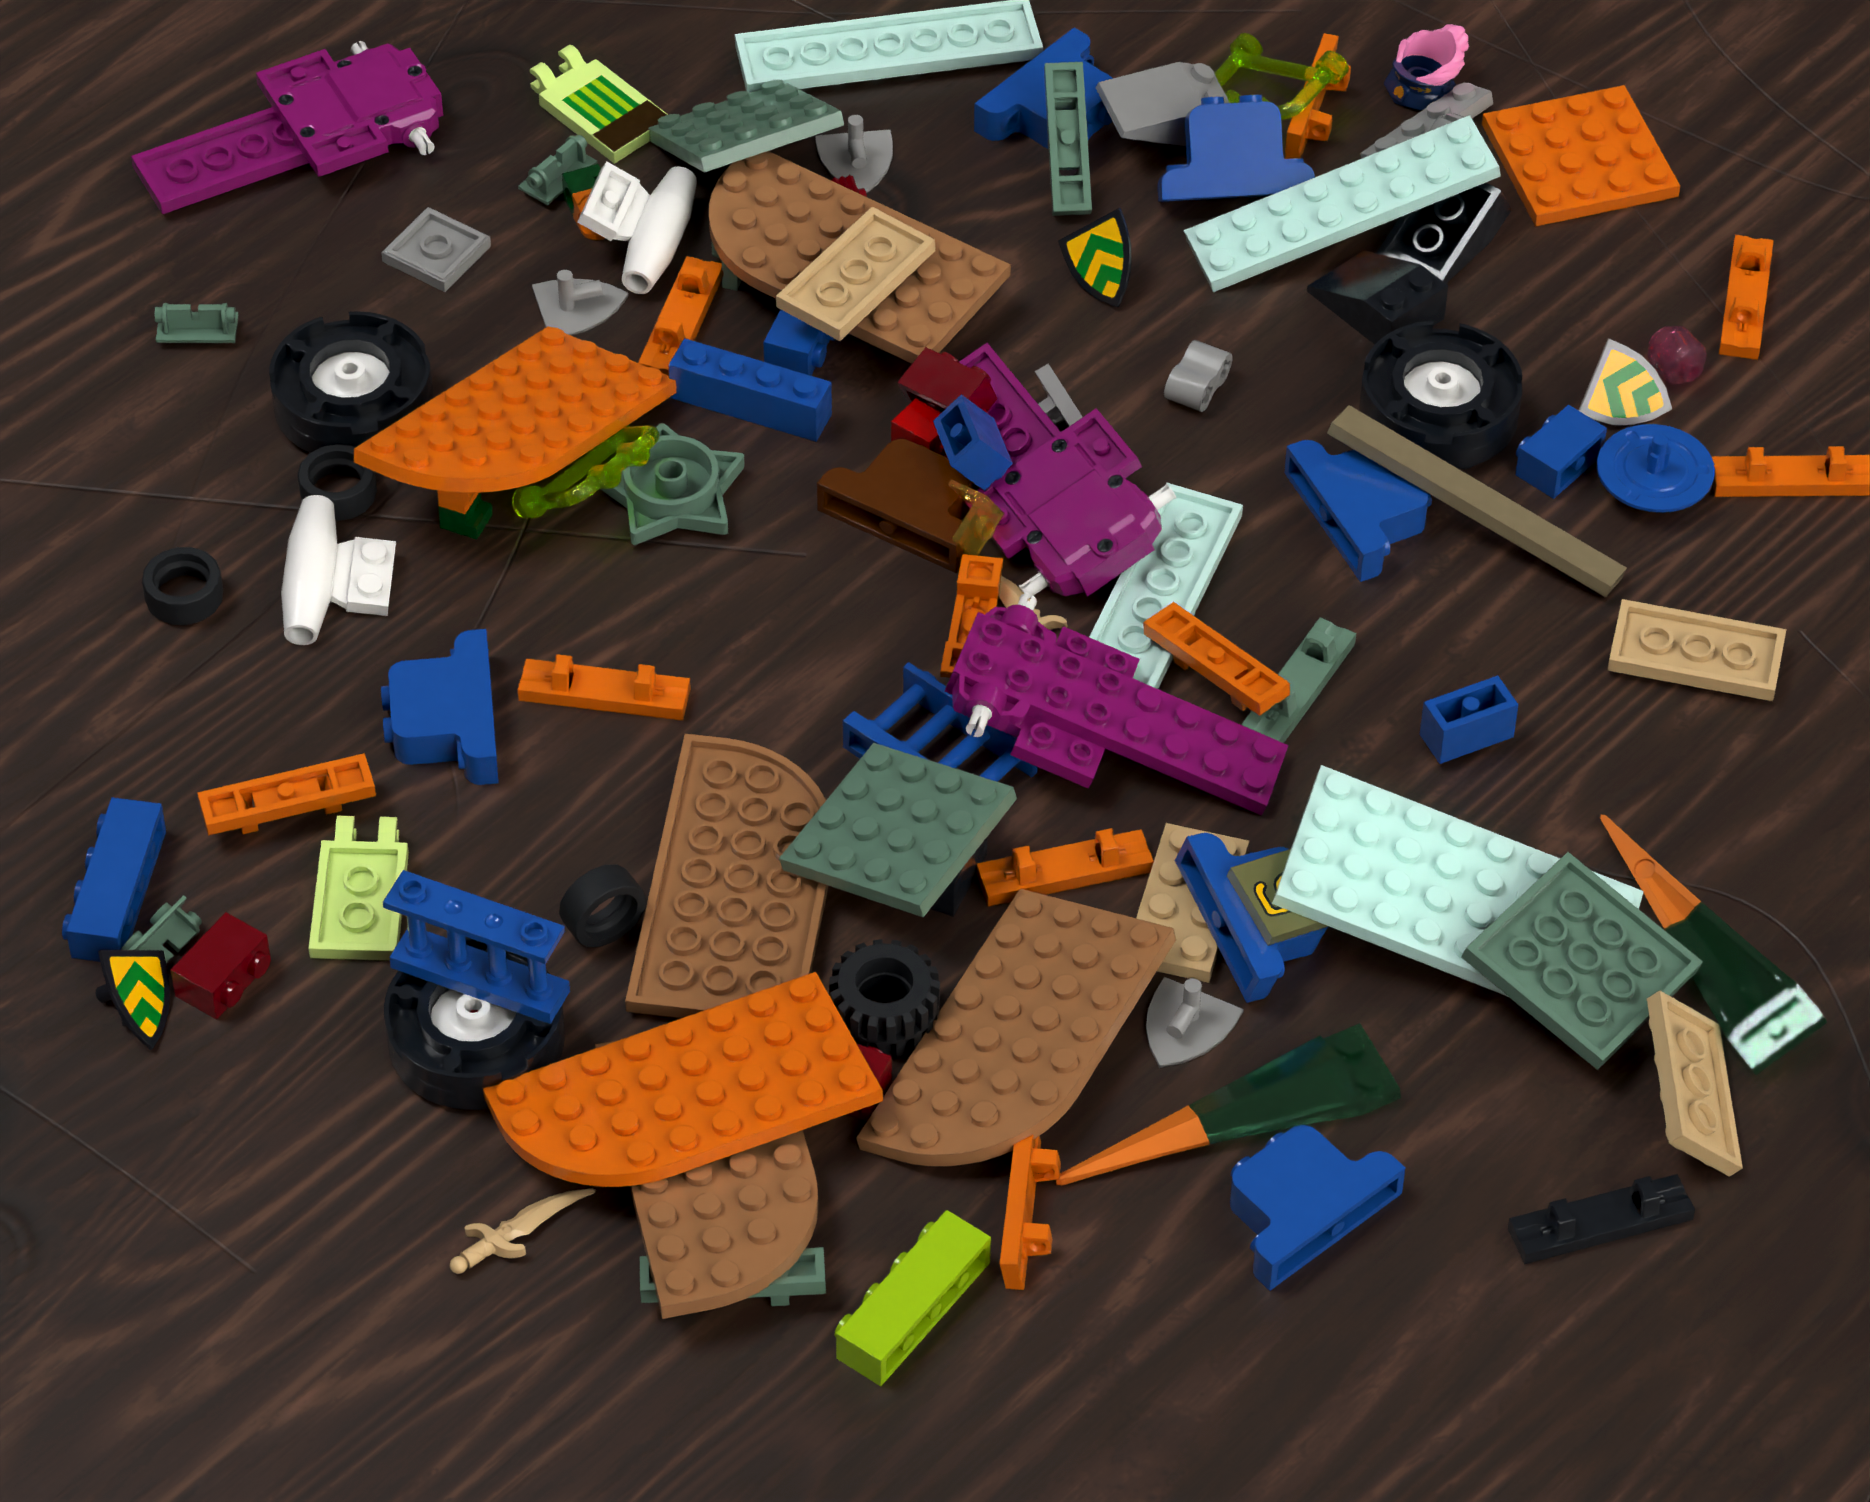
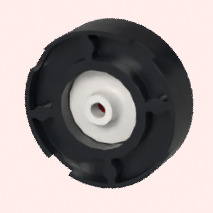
M350 311L348 312L349 320L324 324L323 317H319L306 322L292 331L275 350L269 368L274 414L277 424L285 436L295 445L310 453L321 447L335 444L357 447L433 399L431 368L426 355L425 344L411 328L385 315Z
M1433 321L1406 325L1381 338L1367 355L1362 376L1359 411L1458 469H1469L1500 453L1512 440L1519 420L1522 398V370L1509 348L1494 336L1478 328L1460 323L1459 331L1433 329Z
M466 937V945L488 952L486 943ZM506 951V959L528 966V959L526 957ZM398 971L392 979L385 996L384 1020L392 1065L399 1077L410 1089L434 1103L458 1109H486L488 1105L484 1098L483 1088L498 1085L505 1080L514 1079L524 1073L558 1062L562 1055L565 1041L563 1004L552 1023L548 1024Z

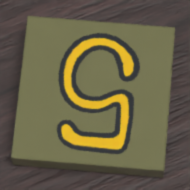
M1291 849L1231 867L1227 874V878L1268 946L1328 927L1272 904Z

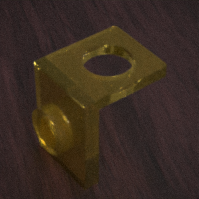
M951 479L948 485L965 502L973 505L952 540L967 555L978 556L987 540L993 536L1004 512L987 495Z

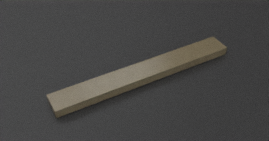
M1348 405L1331 423L1327 434L1600 595L1607 597L1623 578L1627 567L1352 406Z

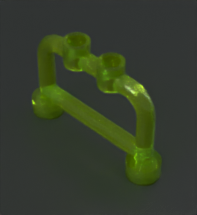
M1241 33L1230 44L1232 54L1214 74L1221 87L1240 67L1308 81L1293 100L1284 105H1276L1280 110L1281 120H1286L1302 112L1328 83H1339L1348 73L1349 66L1346 60L1334 51H1326L1316 62L1315 67L1261 56L1263 48L1259 41L1248 33ZM1227 90L1225 92L1230 103H1240L1239 96L1241 95L1236 91Z
M650 425L626 426L592 449L545 487L541 488L531 485L518 488L512 498L514 511L522 518H538L547 509L570 507L584 501L599 489L617 487L621 482L622 471L627 467L643 466L648 462L650 458L649 450L656 445L660 438L658 429ZM616 452V456L614 458H612L606 464H601L603 461H605L607 458H609L612 454ZM588 474L587 479H585L577 486L569 489L576 482H578L580 479H582L585 475Z

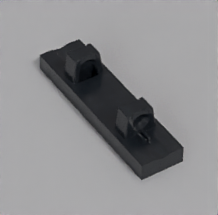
M1678 1174L1652 1180L1651 1176L1634 1180L1632 1186L1569 1203L1564 1198L1550 1202L1546 1209L1509 1218L1508 1231L1525 1265L1693 1220L1695 1208ZM1640 1202V1204H1641L1640 1214H1639V1212H1638V1210H1637V1208H1636V1206H1635L1634 1203Z

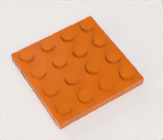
M1625 85L1483 113L1482 126L1535 227L1679 197L1680 184Z

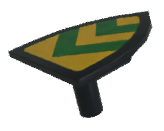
M1121 208L1058 240L1066 264L1072 276L1081 287L1096 299L1115 307H1119L1128 286L1132 265L1131 241Z
M164 950L98 951L106 984L97 987L95 992L97 999L101 1003L112 1000L121 1016L122 1026L129 1027L131 1032L150 1050L153 1049L164 1031L169 1014L170 985Z

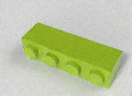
M948 1210L935 1223L931 1221L926 1224L914 1247L908 1253L902 1252L892 1264L888 1276L880 1284L876 1282L868 1289L863 1298L862 1305L853 1315L849 1313L841 1319L834 1334L836 1337V1359L881 1387L990 1264L991 1236Z

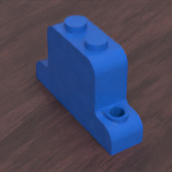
M1074 27L974 103V132L991 141L1003 140L1014 132H1020L1048 149L1044 64L1060 62H1083L1088 140L1104 125H1109L1112 119L1096 90L1098 82L1113 78L1093 66L1094 57L1090 55L1089 36Z
M1262 95L1239 96L1240 103H1224V97L1201 98V105L1189 111L1185 118L1187 164L1166 166V173L1158 181V202L1270 196L1315 178L1313 169L1304 163V158L1284 159L1281 113L1274 103L1263 101Z
M1302 440L1287 445L1285 475L1360 582L1374 578L1382 572L1384 556L1390 554V544L1415 536L1424 530L1427 507L1432 504V497L1429 493L1354 449L1338 455H1330L1321 444L1313 440Z
M476 629L460 633L454 641V648L450 649L451 656L406 660L392 665L388 672L389 685L381 686L383 711L391 712V717L383 718L385 743L394 744V753L397 760L409 765L458 761L459 769H464V775L469 782L477 785L499 783L487 630Z
M1211 833L1187 836L1175 859V863L1246 1003L1264 999L1269 995L1276 980L1283 977L1285 972L1284 961L1311 955L1328 927L1268 946L1227 878V874L1231 867L1288 850V848L1275 847L1241 856H1233L1228 852L1222 840Z
M1308 1125L1295 1126L1284 1134L1282 1132L1277 1133L1267 1142L1265 1148L1254 1156L1242 1158L1231 1171L1230 1207L1233 1213L1257 1234L1250 1244V1250L1254 1253L1253 1273L1256 1279L1271 1291L1396 1199L1403 1191L1406 1167L1391 1154L1382 1151L1372 1152L1358 1161H1352L1315 1128Z

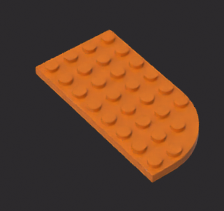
M547 326L355 447L354 463L402 483L446 492H495L526 486L548 478L676 394V380L669 379L668 375L663 374L657 368L646 367L629 360L625 355L612 353L598 347L591 341L578 339L564 333L559 328Z
M816 972L532 1070L514 1079L505 1080L498 1085L483 1088L485 1101L501 1134L522 1159L553 1177L568 1182L599 1187L633 1186L666 1179L883 1101L880 1084Z

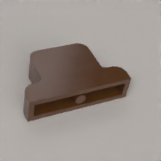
M896 439L886 445L864 472L857 473L843 467L829 469L817 482V510L957 573L960 569L962 554H967L968 530L962 519L969 510L963 499L973 493V482L952 468L947 457L909 440Z

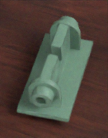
M581 135L569 136L565 143L556 150V155H550L537 167L529 170L528 177L518 186V189L549 205L563 193L562 173L597 164V160L586 155V139Z
M163 303L162 307H155V322L158 323L156 343H235L238 312H236L235 307H228L227 303L222 305L199 304L198 312H192L191 304Z
M183 895L173 906L167 902L162 905L149 921L153 926L144 935L139 930L135 932L121 950H164L167 964L174 955L163 944L166 942L176 952H179L200 932L199 926L202 924V920L196 913L192 911L185 913L181 909L186 900V897Z

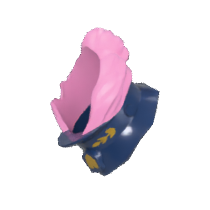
M1447 24L1443 28L1434 31L1421 30L1414 32L1407 39H1403L1400 42L1397 57L1392 63L1393 68L1384 81V85L1395 104L1421 111L1427 108L1430 103L1437 101L1453 90L1456 86L1453 78L1459 74L1465 65L1463 60L1464 52L1469 47L1468 35L1462 26Z

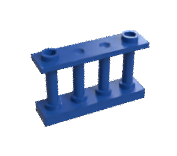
M910 662L903 667V694L876 719L867 720L853 711L843 720V748L860 759L873 743L927 759L918 752L950 724L967 735V737L938 763L957 769L977 749L984 746L998 755L999 758L980 775L981 777L998 782L1014 766L1030 777L1037 773V766L1010 755L1017 737L986 725L984 733L980 737H974L976 729H973L971 735L968 734L966 726L970 718L954 711L952 694L945 692L946 686L937 681L931 673L920 670ZM916 704L935 714L907 741H899L886 732Z
M405 870L401 872L383 901V908L407 916L408 928L389 957L392 969L545 1023H552L570 992L568 980L548 974L546 963L565 933V926ZM426 923L447 930V938L426 931ZM466 937L486 943L488 952L466 945ZM506 951L526 957L528 959V966L506 959Z

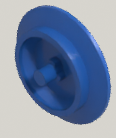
M1658 424L1636 425L1618 431L1603 444L1597 459L1598 476L1605 489L1620 502L1648 512H1674L1696 504L1711 489L1715 475L1713 459L1709 451L1699 440L1680 429Z

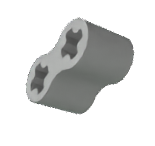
M1193 340L1188 346L1181 362L1172 369L1166 382L1164 397L1203 412L1208 407L1216 389L1226 380L1232 364V354L1206 343Z

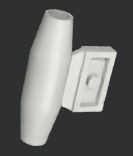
M606 161L599 172L577 222L610 241L612 239L629 241L622 283L633 293L645 294L652 289L674 257L691 217L697 178L687 168L673 167L667 172L652 194L649 195L639 183V179Z
M311 495L302 500L288 539L281 591L285 638L297 645H309L317 640L330 601L345 608L346 612L388 616L396 541L355 537L354 540L337 544L334 504L329 498L321 495Z

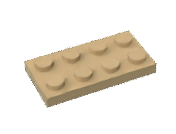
M871 207L776 295V307L841 341L935 252V239Z
M1622 599L1607 671L1773 701L1787 629Z
M1166 823L1136 918L1174 928L1176 941L1157 972L1189 979L1195 978L1209 983L1219 948L1175 863V859L1187 836L1211 832ZM1211 833L1222 840L1231 855L1241 856L1248 854V840Z
M1658 991L1647 998L1650 1017L1649 1027L1652 1031L1655 1049L1654 1061L1658 1069L1661 1088L1660 1099L1663 1103L1665 1114V1133L1669 1144L1676 1149L1684 1151L1702 1161L1705 1165L1711 1166L1730 1177L1743 1169L1719 1024L1666 993Z

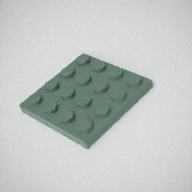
M771 80L763 83L760 90L750 93L748 91L735 92L728 95L726 101L717 104L712 102L702 103L692 108L693 112L681 116L679 114L665 115L658 119V125L648 129L650 130V142L702 172H707L844 126L841 110L807 94L788 83L784 84L783 80Z
M873 743L784 851L779 860L784 871L924 917L1017 800L1012 786Z
M1569 852L1558 860L1472 941L1461 956V958L1597 1070L1650 1019L1647 998L1658 991H1662L1672 997L1699 970L1703 963L1701 959Z

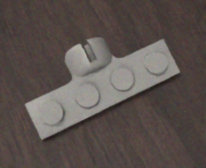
M1466 82L1456 85L1449 93L1430 103L1427 108L1411 119L1404 121L1401 126L1385 137L1376 140L1372 146L1360 153L1361 159L1470 115L1473 119L1493 105L1492 92Z

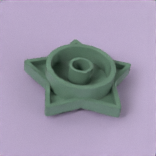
M660 423L650 438L636 446L626 459L594 469L592 472L593 484L627 508L630 539L633 545L640 544L677 528L726 535L728 534V518L722 495L744 469L745 462L743 453L710 450L700 441L680 436L664 423Z

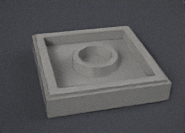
M427 207L381 252L382 262L446 292L491 247L490 236Z

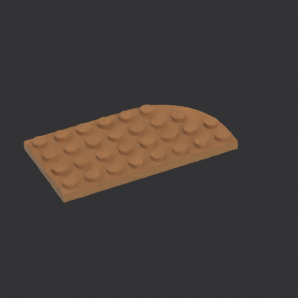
M769 151L732 163L721 175L711 194L709 229L711 240L720 259L738 278L774 298L871 207L935 239V252L849 332V334L911 364L925 347L940 353L1010 277L1011 264Z
M694 734L684 735L626 995V1012L684 1018L812 973L828 885L784 871L779 858L825 803L826 799L811 777L786 757L746 741Z
M1020 889L939 1011L938 1019L933 1021L932 1030L928 1034H924L922 1040L918 1043L884 1095L883 1101L878 1104L857 1136L860 1150L915 1165L956 1166L981 1162L1013 1151L1014 1144L1032 1134L1035 1139L1059 1121L1078 1098L1175 943L1174 928Z
M615 1041L595 1044L596 1048L613 1043ZM803 1130L666 1179L629 1186L662 1319L724 1307L759 1293L778 1277H781L798 1261L808 1246L817 1223L818 1186Z

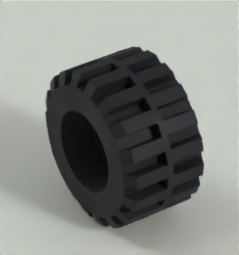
M883 939L873 940V945L869 946L863 942L855 946L854 953L847 950L841 955V963L836 962L833 966L832 977L829 979V996L857 1044L865 1047H875L884 1054H894L896 1058L905 1056V1051L908 1049L914 1051L924 1034H928L932 1030L933 1021L938 1019L940 1011L939 973L936 966H931V959L926 954L918 955V948L911 944L908 947L901 946V941L892 940L891 944L883 943ZM878 995H892L900 998V1000L892 1003H877L869 1000V998Z

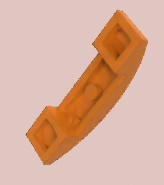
M962 554L957 580L956 601L949 638L945 643L940 677L950 678L977 613L980 612L985 615L991 609L997 607L1003 558Z

